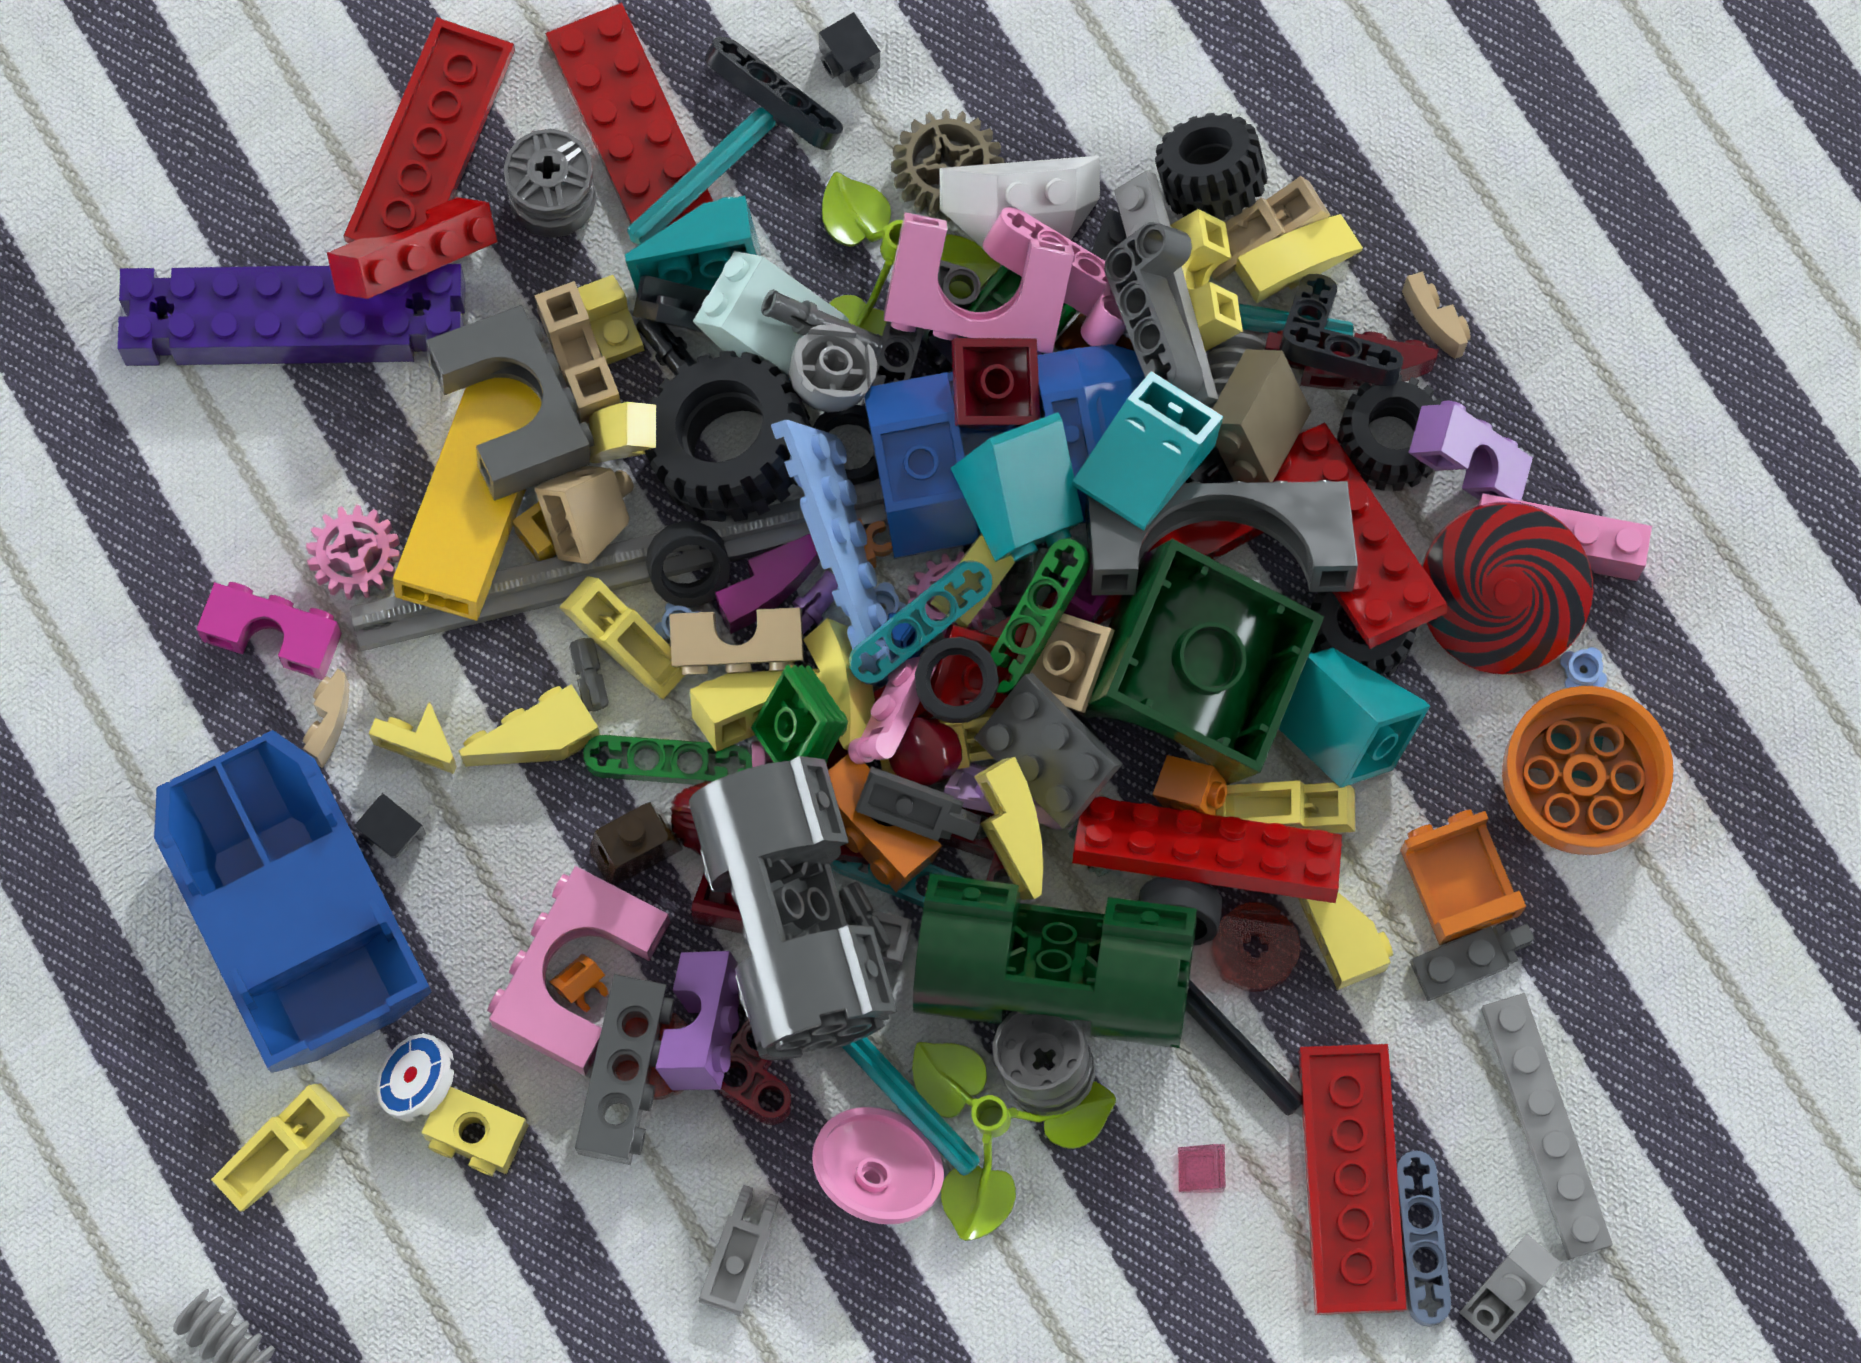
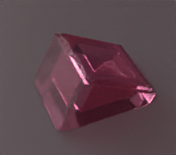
M1225 1144L1178 1147L1179 1193H1223L1226 1186Z

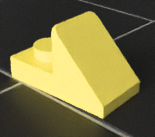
M614 275L578 288L589 316L602 357H605L607 364L644 351V345L628 309L626 295Z
M430 702L427 704L416 732L412 731L413 726L397 718L389 717L387 722L377 718L374 719L368 733L373 745L454 774L457 765Z

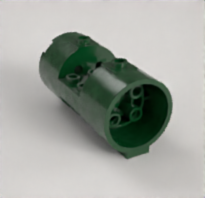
M930 873L924 898L913 986L914 1013L1001 1024L1005 1019L1006 1010H1010L1023 1015L1040 1014L1061 1017L1068 1021H1091V1037L1180 1048L1195 938L1196 908L1108 897L1105 914L1020 903L1019 885Z

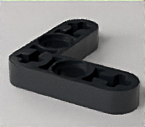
M1308 274L1304 276L1300 281L1283 329L1279 351H1283L1287 360L1374 385L1391 386L1399 380L1403 366L1401 353L1386 345L1326 329L1334 306L1337 285L1330 277L1322 274ZM1313 294L1320 295L1319 301L1311 298ZM1300 316H1310V317L1315 318V319H1317V320H1316V321L1307 320V319H1304V318H1302V317H1300ZM1333 352H1343L1350 357L1339 356Z

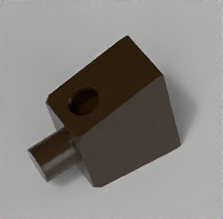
M648 802L598 828L594 832L589 852L605 881L616 886L680 852L683 848L677 837H675V833L672 831L663 812L654 804Z

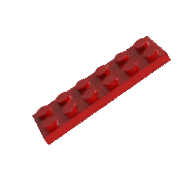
M619 3L545 34L550 49L631 225L696 165V162L623 4ZM708 189L666 227L703 203L714 202Z
M436 17L343 235L345 242L351 243L363 238L384 237L413 229L427 221L426 210L454 198L514 55V43Z
M1324 422L1300 433L1273 482L1348 481L1358 568L1353 591L1333 592V594L1369 649L1446 614V601L1327 424Z
M1095 797L1079 816L1072 863L1336 903L1339 889L1342 834L1329 833L1324 830L1290 827L1279 823L1270 824L1250 821L1233 816L1224 817L1204 814L1193 810L1164 808L1147 803L1138 804L1118 801L1107 797Z
M1388 1044L1300 1047L1298 1052L1301 1096L1303 1099L1302 1116L1315 1315L1405 1312L1407 1308Z

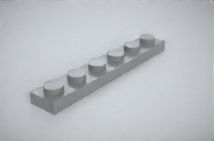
M1144 171L1114 190L1127 238L1149 222H1157L1171 227L1156 174ZM1181 266L1166 279L1203 372V382L1200 390L1192 397L1208 406L1219 399Z
M1522 993L1483 1005L1481 1010L1568 1260L1611 1247L1613 1245L1526 994Z

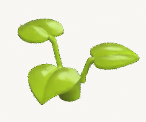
M836 171L826 186L822 201V220L826 231L836 242L849 247L860 244L865 237L872 243L882 239L880 252L885 263L867 304L855 295H842L834 298L829 304L843 313L849 319V323L882 336L886 321H884V311L873 307L877 302L890 269L894 265L903 220H896L889 224L891 207L886 197L874 187L850 179ZM946 234L941 260L974 271L979 277L982 288L999 270L1001 264L988 256L976 242L958 235ZM955 281L949 285L950 293L957 299L968 298L971 295L970 287L962 281Z
M918 1042L914 1049L913 1079L916 1090L944 1118L957 1116L967 1103L972 1107L971 1116L979 1132L983 1134V1168L977 1165L972 1172L965 1176L961 1175L954 1168L945 1177L941 1188V1202L944 1211L953 1224L959 1238L964 1241L984 1237L996 1230L1008 1218L1015 1205L1016 1187L1012 1176L1002 1170H991L992 1139L1003 1135L1009 1129L1011 1119L1017 1118L1032 1122L1044 1121L1045 1134L1052 1143L1063 1148L1075 1149L1089 1144L1098 1136L1116 1103V1097L1109 1089L1093 1081L1091 1091L1075 1108L1063 1114L1042 1116L1020 1111L1015 1107L1007 1109L1005 1103L993 1095H986L979 1099L973 1098L983 1091L987 1082L986 1066L979 1054L973 1049L955 1043Z

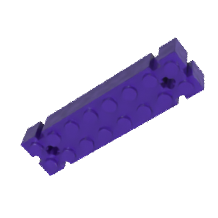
M446 264L427 274L365 299L336 293L330 265L171 268V278H158L154 268H120L119 301L126 316H118L117 349L126 366H159L160 356L172 355L177 365L414 362V352H427L426 340L464 326L461 314L465 313L466 282L461 264ZM423 310L424 315H421V316H415V315H414V314H417V311ZM167 314V319L159 320L163 318V315Z

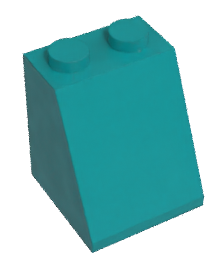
M1059 412L989 438L951 467L995 562L1012 556L1014 562L1036 553L1038 551L1036 546L1046 542L1048 548H1050L1060 539H1070L1072 537L1070 530L1083 521L1077 488L1072 485L1074 473L1064 426Z
M1330 648L1316 653H1309L1279 730L1330 779L1342 788L1393 771L1429 710L1430 705L1425 700L1335 648Z

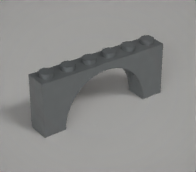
M1348 481L1190 482L1183 484L1144 531L1086 495L1085 520L1087 546L1090 555L1091 595H1135L1138 569L1151 547L1170 532L1180 527L1203 521L1241 523L1259 529L1278 540L1293 554L1300 564L1308 582L1309 592L1353 591L1358 562Z

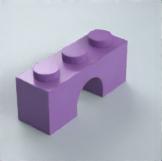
M1442 401L1440 405L1421 407L1409 454L1435 471L1466 469L1462 489L1480 500L1483 493L1522 500L1533 457L1518 448L1516 441L1502 437L1492 430L1490 423L1476 419L1466 412L1465 406L1454 401Z
M730 951L681 952L673 992L688 1013H699L693 1023L684 1028L664 1029L655 1069L671 1090H718L722 1087L724 1073L729 1070L731 1063L729 1049L732 1035L737 1031L739 1025V987L735 976L738 962Z

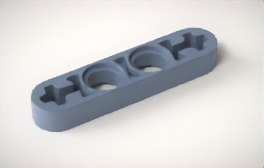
M1411 1151L1403 1155L1397 1163L1407 1301L1410 1315L1414 1321L1422 1326L1432 1327L1440 1324L1447 1318L1451 1310L1438 1177L1435 1162L1428 1154L1422 1151ZM1411 1161H1417L1419 1168L1426 1169L1427 1174L1423 1175L1419 1181L1420 1192L1430 1190V1196L1416 1195L1406 1199L1405 1192L1412 1193L1414 1191L1412 1176H1405L1403 1172L1410 1167ZM1416 1204L1428 1207L1432 1213L1430 1226L1423 1229L1413 1226L1408 1219L1410 1207ZM1424 1248L1431 1250L1436 1255L1437 1266L1433 1272L1422 1273L1415 1268L1412 1261L1415 1251ZM1439 1278L1440 1286L1433 1284L1431 1286V1295L1433 1301L1441 1302L1442 1307L1434 1312V1317H1428L1427 1311L1418 1307V1303L1422 1302L1426 1296L1425 1285L1416 1288L1414 1280L1428 1282Z

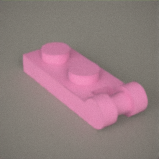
M921 656L907 659L888 674L889 681L881 697L872 706V716L862 736L852 740L849 744L848 753L854 763L865 764L872 762L874 759L884 760L893 757L920 702L916 692L915 671ZM937 665L933 668L932 675H933V673H934V671H935Z

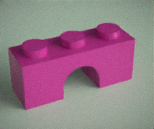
M229 582L228 586L214 583L196 629L203 642L239 654L244 653L249 639L256 632L263 629L277 630L284 635L283 644L278 654L283 668L320 680L326 677L342 635L337 621H334L332 614L317 608H310L309 612L293 608L294 604L291 601L276 595H269V598L265 599L253 595L252 589L236 582Z

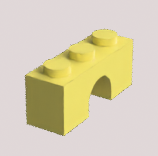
M1197 209L1170 226L1184 231L1191 239V254L1187 262L1182 266V270L1206 352L1243 332L1237 294L1209 282L1213 271L1220 264L1231 259L1226 223Z

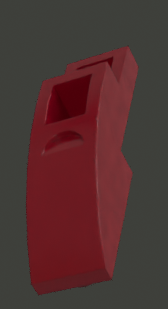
M1283 330L1277 333L1268 332L1264 350L1279 351ZM1372 331L1354 334V337L1386 345L1400 352L1403 357V366L1400 373L1402 374L1401 381L1403 382L1409 381L1411 377L1417 378L1432 372L1437 359L1438 349L1429 348V345L1425 342L1418 340H1406L1404 342L1389 340L1384 334ZM1333 352L1339 356L1350 357L1343 352ZM1287 360L1290 368L1303 370L1300 386L1332 390H1358L1365 383Z

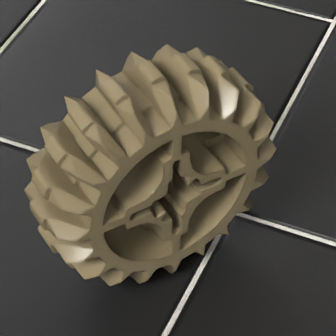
M945 109L942 111V119L938 120L929 111L925 118L926 124L924 125L914 119L911 122L912 132L903 130L900 134L901 144H897L893 148V156L896 159L891 162V172L897 174L894 177V186L896 189H904L902 191L904 203L915 200L914 210L916 213L928 207L929 217L936 218L938 211H941L940 189L929 186L934 184L940 185V168H947L946 164H941V154L944 161L950 167L1004 163V159L998 156L1001 153L1000 143L991 142L993 139L991 128L980 131L981 121L979 118L972 120L969 124L966 123V114L963 111L958 114L957 119H950V113ZM949 141L959 142L965 146H956ZM932 144L933 154L923 159V164L913 166L917 155L926 146ZM945 215L946 220L950 222L951 219Z

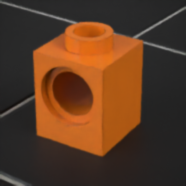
M1167 755L1152 795L1164 808L1193 810L1198 813L1215 815L1217 809H1220L1225 802L1227 782L1214 766Z

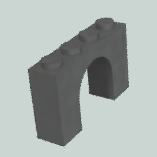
M522 305L426 340L428 362L444 395L484 380L510 378L529 386L542 403L537 415L526 426L476 445L477 465L494 501L590 465V447L594 446V439L587 423L582 422L579 424L574 413L577 411V405L570 388L565 387L562 389L557 378L560 376V370L553 353L545 354L540 343L543 342V335L536 318L528 319Z

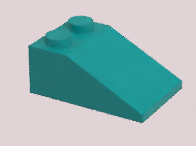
M746 196L723 197L714 202L703 203L625 254V261L636 293L638 292L640 279L643 275L711 291L734 251L761 256L760 244Z

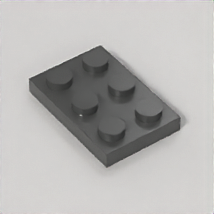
M1033 673L1025 674L974 737L997 762L1006 758H1016L1027 781L1032 798L1062 829L1071 827L1122 765L1110 750Z

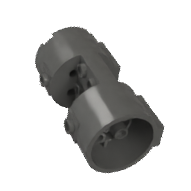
M799 756L790 761L748 768L713 781L695 792L689 799V806L701 845L705 877L713 892L731 893L734 902L739 907L743 921V938L752 954L737 965L735 976L739 987V1000L745 1009L746 1016L749 1018L759 1057L765 1060L799 1058L803 1055L802 1051H815L825 1047L829 1051L863 1039L885 1026L883 1020H888L889 1015L898 1011L874 928L871 926L847 925L830 863L841 854L840 846L849 842L825 759Z

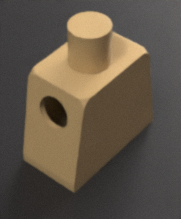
M584 466L535 487L558 560L589 564L628 525L629 515L623 498L633 491L634 485L626 472L622 470L614 472L611 468Z

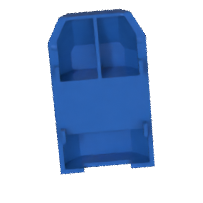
M1108 344L1038 355L1040 419L1059 412L1064 426L1074 478L1127 398L1145 379L1135 351ZM953 372L871 386L863 398L894 559L973 544L981 534V531L954 477L951 467L989 438L1015 428L979 431L955 426ZM1077 489L1083 521L1080 524L1086 523L1085 504L1087 494Z
M271 730L261 737H257L156 788L154 839L270 1073L318 1061L397 1021L432 993L315 758L274 730Z

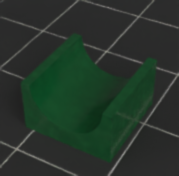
M1171 539L1147 552L1138 569L1135 595L1121 596L1108 628L1115 631L1085 713H1076L1087 719L1105 717L1122 720L1160 733L1187 747L1205 760L1208 765L1214 766L1227 782L1226 785L1261 773L1324 616Z

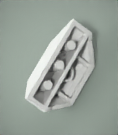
M1098 156L940 168V210L983 250V241L1004 208L1013 207L1024 211L1071 240L1100 199V157Z

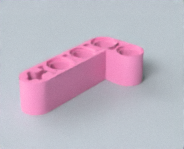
M1013 207L1004 208L983 241L982 246L988 256L1022 277L1030 238L1072 246L1074 258L1064 303L1087 316L1081 327V335L1089 345H1116L1126 330V326L1105 274V261L1024 211Z

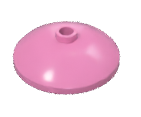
M860 1107L843 1111L832 1117L823 1126L814 1143L812 1161L820 1186L836 1205L862 1220L877 1224L909 1222L927 1212L941 1191L944 1169L938 1149L909 1119L898 1113L874 1107Z

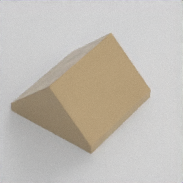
M1038 605V607H1039L1040 609H1042V610H1048V609H1049V608H1046V607H1043V606H1039V605ZM1063 614L1030 673H1033L1069 710L1085 713L1115 630ZM1031 624L1028 626L1021 648H1028L1035 642L1036 630ZM1018 655L1016 660L1022 663L1025 656ZM1011 674V676H1010L1008 682H1010V681L1012 680V678H1013V675H1012V674Z

